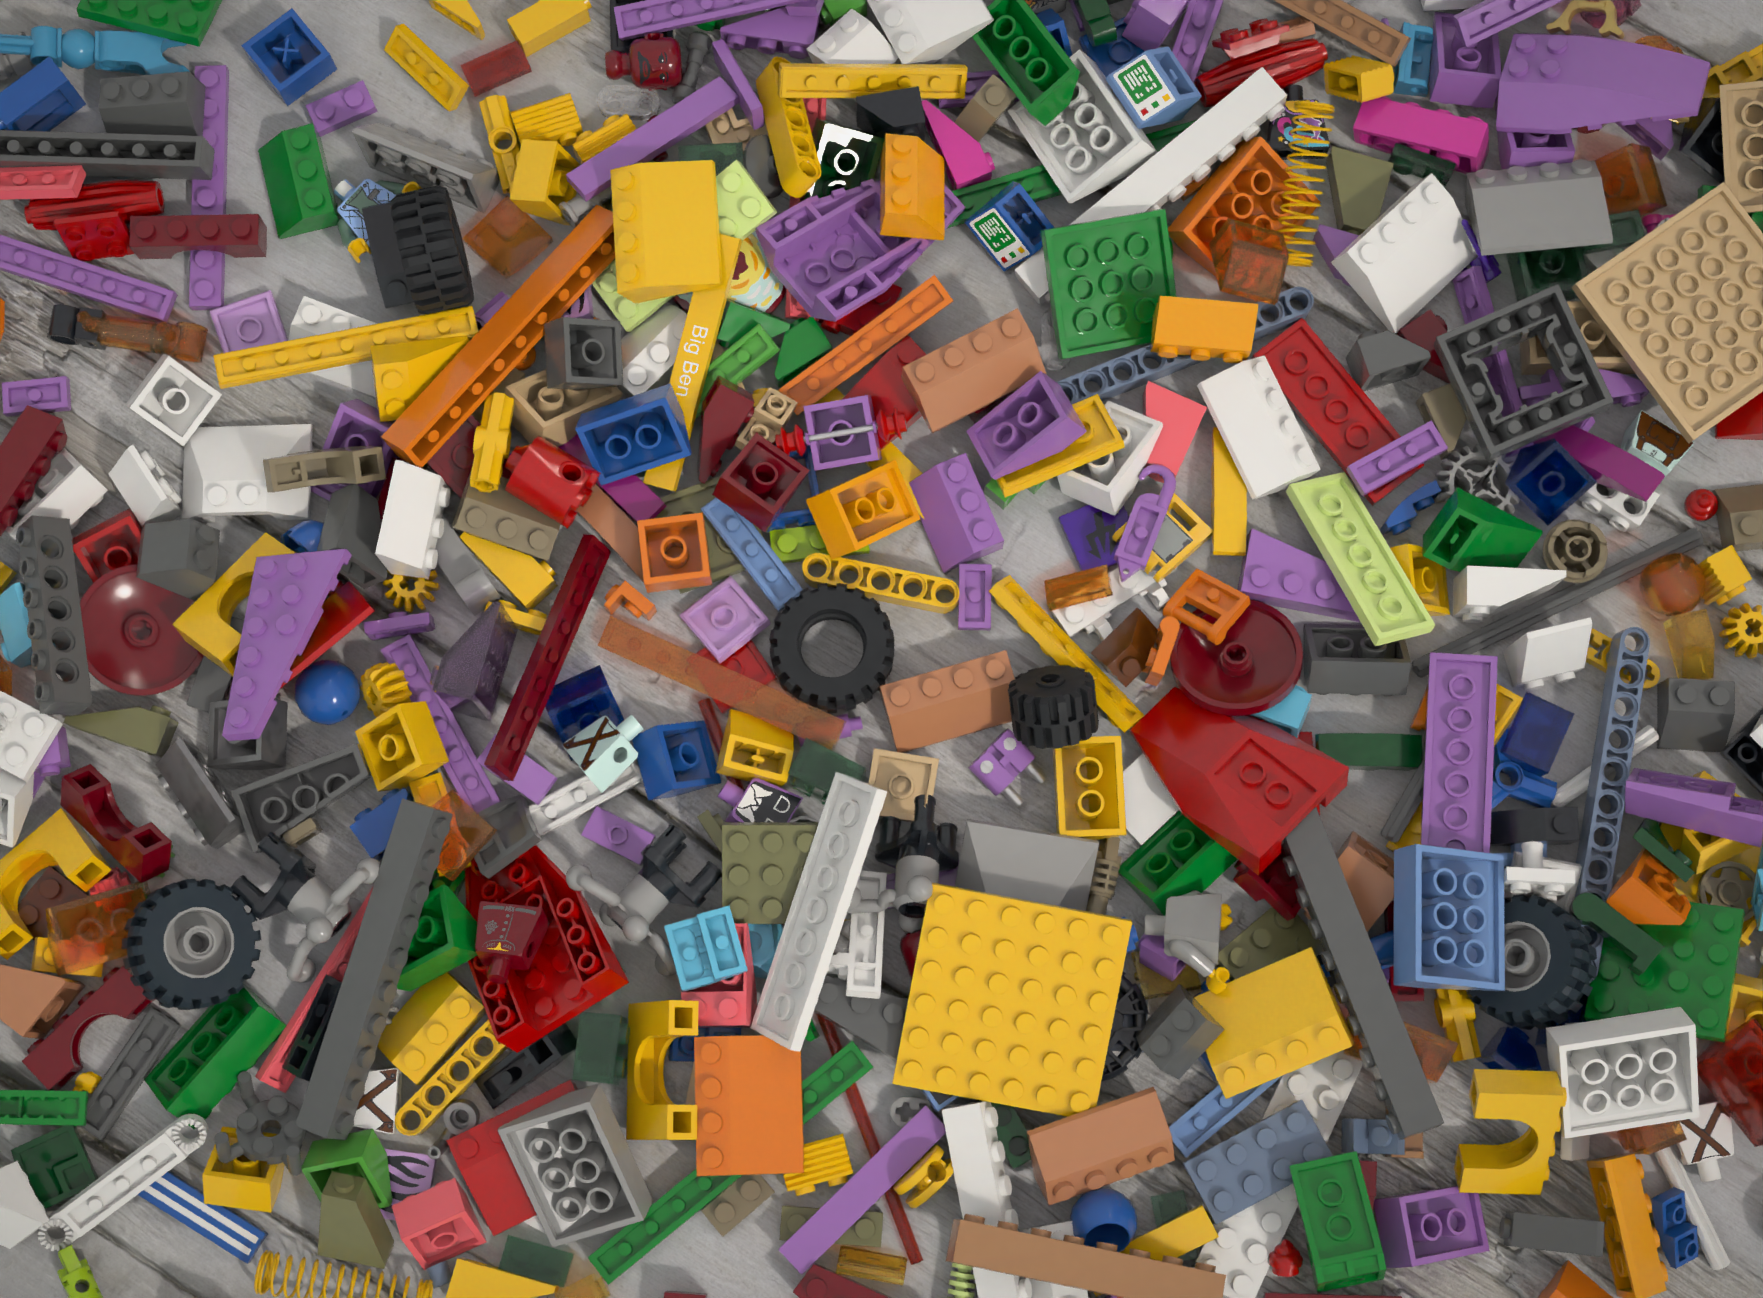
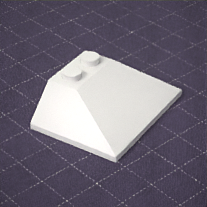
M313 425L198 427L184 445L181 520L191 518L198 522H215V516L267 514L272 515L277 520H310L311 486L279 492H267L263 459L312 451Z

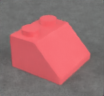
M456 1178L439 1182L426 1191L417 1195H410L404 1198L403 1201L392 1205L400 1238L423 1270L487 1242L470 1201Z

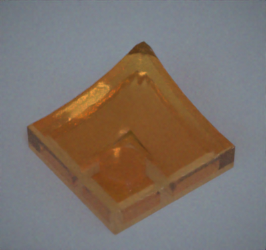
M508 195L462 238L463 242L505 279L522 269L553 242L552 237L526 212L518 208Z
M452 789L432 807L453 814L450 830L445 837L439 856L440 860L437 869L446 878L454 881L497 830Z

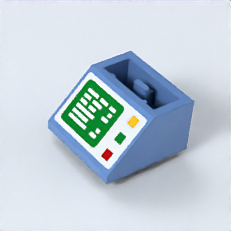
M1169 46L1146 50L1106 77V81L1112 88L1114 95L1119 99L1138 129L1182 120L1201 97V94Z

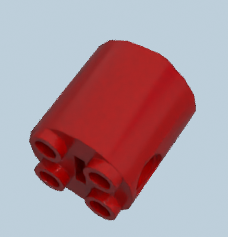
M537 436L529 445L522 447L517 445L504 466L512 474L505 491L567 529L575 520L579 506L584 507L593 493L591 489L601 475L597 470L541 436Z

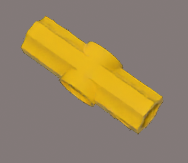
M493 95L485 97L484 100L479 102L502 191L506 194L509 193L510 184L514 181L517 167L516 155L520 151V144L516 136L506 96ZM508 139L512 141L511 146L507 149L501 150L497 148L498 143L502 140Z
M494 392L486 398L481 425L476 427L473 444L475 456L470 476V486L478 489L480 492L491 493L499 489L504 459H507L511 446L510 426L515 403L514 399L505 393Z
M1434 989L1436 994L1434 999L1435 1014L1439 1026L1444 1029L1451 1063L1481 1057L1473 1023L1476 1020L1475 1007L1468 997L1466 990Z

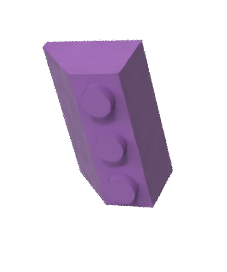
M966 453L933 466L909 482L924 519L920 517L921 523L943 573L959 567V564H967L1003 549L1004 539Z

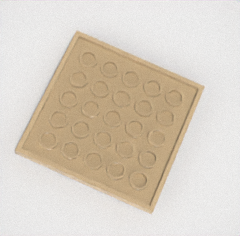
M1724 182L1571 287L1688 443L1763 392V233Z

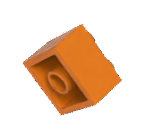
M703 512L637 521L643 578L647 593L712 585Z

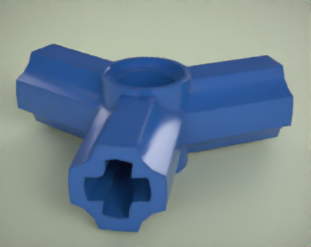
M1507 728L1494 747L1492 809L1507 796L1537 808H1550L1557 792V782L1527 772L1517 764L1510 731ZM1500 772L1508 775L1511 781L1510 786H1506L1500 781Z

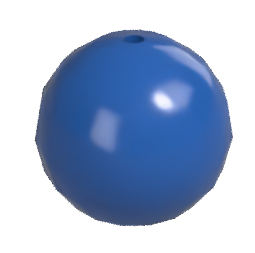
M320 660L305 668L298 676L295 683L294 699L301 713L309 720L318 724L332 725L345 720L354 712L360 700V684L353 670L343 663L334 660Z
M1101 1187L1083 1193L1072 1207L1070 1221H1072L1073 1234L1075 1237L1084 1238V1245L1096 1248L1097 1242L1117 1245V1252H1121L1135 1237L1137 1230L1135 1209L1131 1201L1117 1190Z

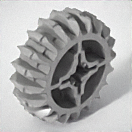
M1479 444L1474 446L1473 452L1468 445H1465L1461 448V453L1454 450L1449 455L1450 460L1444 459L1441 466L1443 470H1438L1435 474V477L1440 480L1437 483L1442 493L1435 500L1438 503H1446L1455 491L1454 479L1457 480L1456 484L1462 490L1472 494L1475 490L1473 487L1484 477L1485 480L1481 484L1483 488L1474 496L1512 515L1516 511L1513 505H1517L1521 501V497L1515 493L1520 492L1523 489V485L1514 482L1521 477L1520 472L1511 473L1510 469L1515 465V461H1509L1506 464L1503 461L1506 454L1487 462ZM1480 465L1486 469L1483 472H1474L1471 469L1465 470L1462 467ZM1494 474L1500 482L1501 495L1498 494L1499 490L1493 484Z

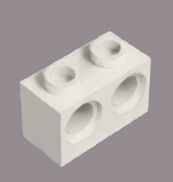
M1590 476L1576 498L1582 501L1583 507L1595 514L1600 513L1610 520L1609 523L1617 530L1632 533L1641 525L1660 495L1654 491L1645 502L1606 487L1609 494L1608 496H1603L1596 489V484L1598 483L1593 482ZM1624 502L1632 503L1636 509V514L1628 513L1624 508Z

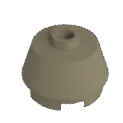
M1575 519L1565 520L1556 524L1547 533L1543 542V557L1550 570H1566L1564 581L1571 583L1587 582L1599 575L1605 567L1608 557L1607 540L1602 531L1592 523Z

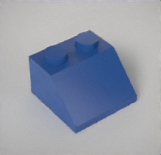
M704 720L657 725L632 739L634 749L638 752L637 761L648 800L675 797L721 783L720 775L715 773L717 764Z

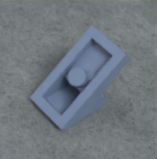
M1342 1119L1341 1153L1357 1151V1153L1405 1155V1139L1399 1140L1397 1134L1393 1135L1386 1120Z

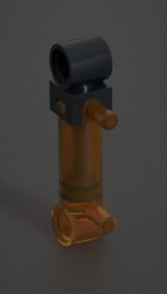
M57 304L52 309L47 338L66 345L81 344L83 347L106 350V347L162 355L166 354L182 361L199 363L203 359L208 329L189 322L170 324L107 315L103 310L84 307L79 309L73 306Z

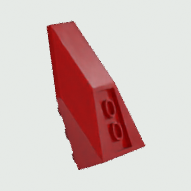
M1173 687L1130 729L1131 735L1181 813L1258 876L1281 853L1282 840L1319 803L1326 807L1347 786L1349 767L1267 721L1251 715L1230 716L1208 711L1188 699L1177 687Z
M534 845L489 879L481 874L474 857L470 859L471 866L465 868L466 909L476 920L477 924L480 901L541 907L549 921L547 932L530 968L527 970L510 969L507 982L504 984L494 983L487 979L490 966L483 965L478 956L468 961L493 1033L498 1042L518 1053L629 983L582 892L574 891L568 886L566 875L537 845Z

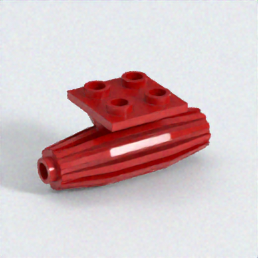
M1267 18L1249 23V29L1239 31L1238 28L1223 31L1220 33L1221 38L1213 40L1212 45L1213 47L1221 48L1229 57V60L1195 78L1196 88L1201 94L1199 100L1204 107L1215 106L1261 67L1266 70L1281 89L1288 85H1293L1324 68V61L1328 60L1325 45L1322 42L1318 43L1315 38L1279 43L1280 35L1290 31L1289 25L1278 23L1277 20L1268 21Z
M113 180L83 184L77 198L29 199V205H25L24 212L27 223L33 224L36 230L58 231L74 259L92 261L94 259L123 257L135 254L129 247L130 232L126 224H130V216H155L164 213L165 204L163 191L158 181Z

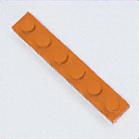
M933 275L778 389L779 392L798 402L794 412L797 416L804 412L803 406L815 404L951 304L953 299L937 277Z

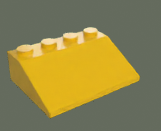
M713 160L650 162L611 169L617 293L636 304L723 285L715 162Z
M1312 946L1227 982V988L1219 994L1212 993L1209 990L1194 997L1224 1028L1223 1032L1205 1051L1225 1099L1352 1047L1355 1041Z

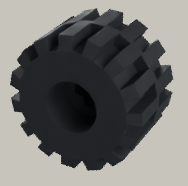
M1050 665L1028 670L1027 673L1019 674L1015 677L1016 680L1010 682L1008 694L1013 733L1016 740L1022 741V744L1036 746V748L1056 749L1079 744V741L1087 740L1092 737V733L1097 732L1099 720L1095 683L1092 674L1085 672V669L1069 665Z

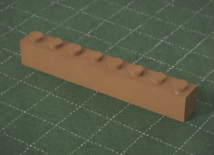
M965 1214L964 1220H953L946 1256L947 1262L1121 1298H1223L1226 1275L1215 1273L1216 1266L1196 1262L1195 1268L1182 1266L1183 1259L1164 1255L1162 1261L1150 1259V1252L1130 1249L1129 1254L1117 1252V1245L1097 1242L1096 1248L1084 1245V1238L1064 1235L1063 1241L1052 1239L1051 1231L1031 1228L1030 1234L1017 1231V1224L998 1221L997 1227L985 1225L984 1217Z

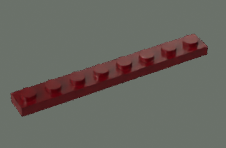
M583 534L484 763L487 768L503 780L514 781L611 554V551L594 535Z

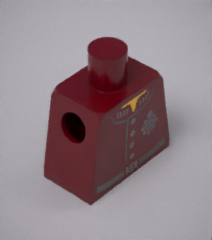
M480 901L475 949L481 963L485 966H490L487 974L488 980L504 984L507 982L510 969L527 970L530 968L549 927V921L543 908Z

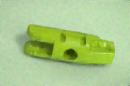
M72 1245L59 1250L58 1256L63 1269L58 1270L57 1274L68 1298H103L87 1259L79 1261ZM84 1284L88 1290L80 1293L76 1290L75 1286Z

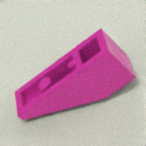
M923 100L925 127L936 152L944 158V170L953 191L991 180L992 171L995 170V166L990 153H984L979 142L929 101Z

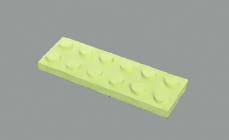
M735 160L716 176L719 234L739 238L743 241L756 230V227L765 223L777 213L740 161ZM615 260L592 283L627 332L634 330L674 297L670 296L635 304L618 294Z
M1341 472L1289 484L1286 494L1374 646L1431 633L1435 627L1434 621L1346 473Z

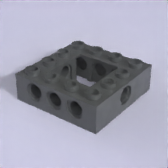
M1559 284L1437 336L1433 346L1487 462L1607 411L1614 402ZM1538 336L1563 392L1558 394L1555 391L1547 399L1528 407L1526 404L1520 406L1517 412L1503 417L1501 413L1503 401L1500 394H1495L1487 376V366L1482 359Z

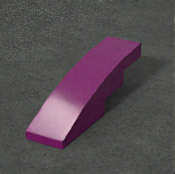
M1574 425L1533 442L1535 448L1560 457L1564 465L1590 474L1593 482L1645 502L1665 477L1661 471L1634 455Z
M578 434L567 443L558 446L592 467ZM635 474L602 486L599 480L596 482V485L636 523L638 520L654 519L667 507Z

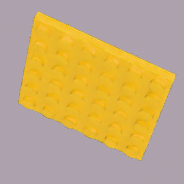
M932 882L933 893L926 902L892 1081L893 1084L1067 1117L1096 1107L1132 920Z

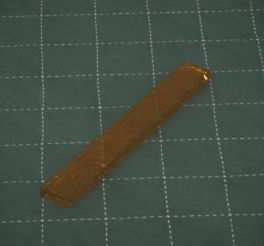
M610 616L597 645L830 751H834L847 722L613 616Z

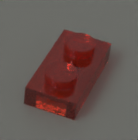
M518 40L460 65L475 97L532 72Z

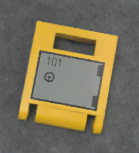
M1175 493L1144 570L1149 574L1159 564L1162 568L1153 577L1157 583L1162 581L1210 539L1213 534V530ZM1171 509L1192 527L1190 531L1169 513ZM1127 522L1113 534L1112 539L1116 543L1121 540Z

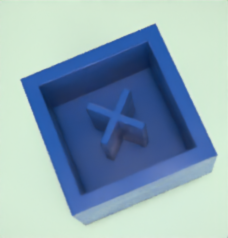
M293 8L241 45L251 63L287 107L337 70L330 53Z

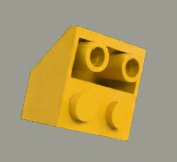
M730 709L715 773L748 782L753 777H756L775 786L782 787L787 783L794 752V726Z

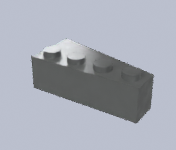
M354 744L231 790L253 853L262 852L258 849V845L265 836L268 837V833L273 832L279 839L283 838L282 835L308 818L314 817L367 781L372 775L360 744Z
M826 975L814 1012L896 1061L908 1000L881 992L879 999L845 996L846 981Z

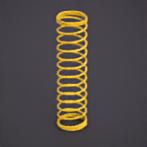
M1297 101L1294 103V109L1307 115H1298L1291 119L1295 124L1303 127L1292 129L1290 133L1303 140L1292 141L1288 145L1290 148L1303 153L1289 154L1286 158L1300 165L1289 166L1285 171L1290 175L1300 178L1286 179L1283 183L1285 186L1299 191H1286L1281 194L1283 198L1297 203L1282 204L1279 208L1284 212L1298 216L1280 217L1278 221L1281 224L1294 228L1276 231L1279 236L1295 241L1276 242L1274 244L1276 248L1291 253L1276 254L1272 257V261L1284 265L1311 267L1313 266L1312 260L1299 257H1313L1312 253L1288 249L1279 245H1315L1316 242L1288 236L1280 232H1317L1318 230L1315 228L1295 225L1282 220H1318L1319 217L1291 211L1283 207H1320L1321 204L1294 199L1286 195H1322L1323 192L1294 186L1286 182H1324L1325 180L1322 178L1297 174L1289 171V169H1326V166L1305 163L1290 157H1327L1329 155L1326 153L1301 149L1292 144H1330V142L1304 137L1293 132L1307 130L1331 132V128L1312 126L1298 122L1295 119H1333L1334 117L1331 115L1322 114H1332L1335 112V107L1320 102Z
M265 1250L260 1257L255 1274V1293L263 1295L270 1288L273 1297L279 1296L283 1290L285 1298H292L295 1293H297V1298H300V1282L304 1273L306 1258L303 1257L301 1259L296 1286L291 1295L287 1296L286 1285L293 1261L292 1254L288 1256L283 1283L279 1291L274 1294L273 1280L278 1268L280 1253L277 1252L273 1259L272 1251ZM318 1259L314 1261L310 1285L303 1298H307L309 1294L310 1298H313V1284L319 1266ZM331 1261L327 1264L323 1288L318 1298H322V1296L326 1298V1287L332 1268ZM265 1263H266V1268H265V1272H264V1276H263V1280H262V1274H263L264 1266H265ZM344 1264L340 1267L337 1287L332 1298H339L340 1286L345 1271ZM357 1266L352 1273L347 1298H353V1289L358 1274ZM368 1269L366 1272L361 1298H366L371 1269ZM383 1271L379 1275L375 1298H379L384 1279ZM397 1274L393 1275L389 1298H393ZM410 1276L406 1278L402 1298H406ZM423 1278L420 1279L416 1298H432V1280L427 1279L424 1281Z

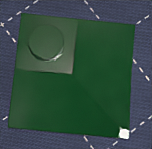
M1645 818L1632 837L1683 881L1687 882L1695 873L1689 867L1693 861L1679 849L1673 850L1663 835L1657 821Z
M64 1125L11 1150L14 1162L18 1161L22 1171L28 1176L29 1184L38 1201L44 1206V1209L78 1194L98 1179L75 1125Z

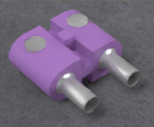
M1009 728L1000 734L968 767L995 796L1002 793L1016 808L1024 802V799L1009 784L1019 773L1025 770L1039 785L1047 778L1032 762L1036 756L1022 744V741L1016 740L1014 733Z

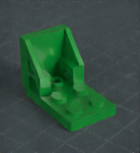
M1357 1151L1290 1165L1289 1170L1306 1234V1245L1317 1294L1383 1280L1386 1272L1384 1254Z

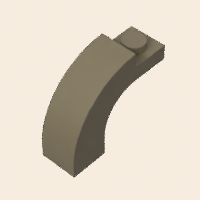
M381 446L331 448L263 459L267 492H279L325 484H360L386 479Z

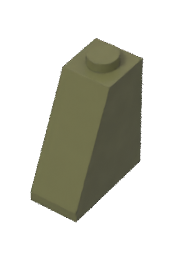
M1332 146L1326 160V167L1337 229L1361 235L1379 218L1394 163Z
M332 1171L321 1194L318 1255L384 1269L394 1247V1239L366 1178Z

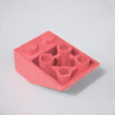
M735 923L748 971L693 990L681 991V1000L699 1001L698 1028L751 1027L757 1009V990L748 923Z

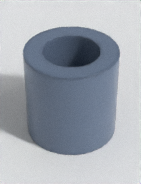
M447 1260L427 1268L429 1277L433 1281L434 1289L451 1281L452 1273Z

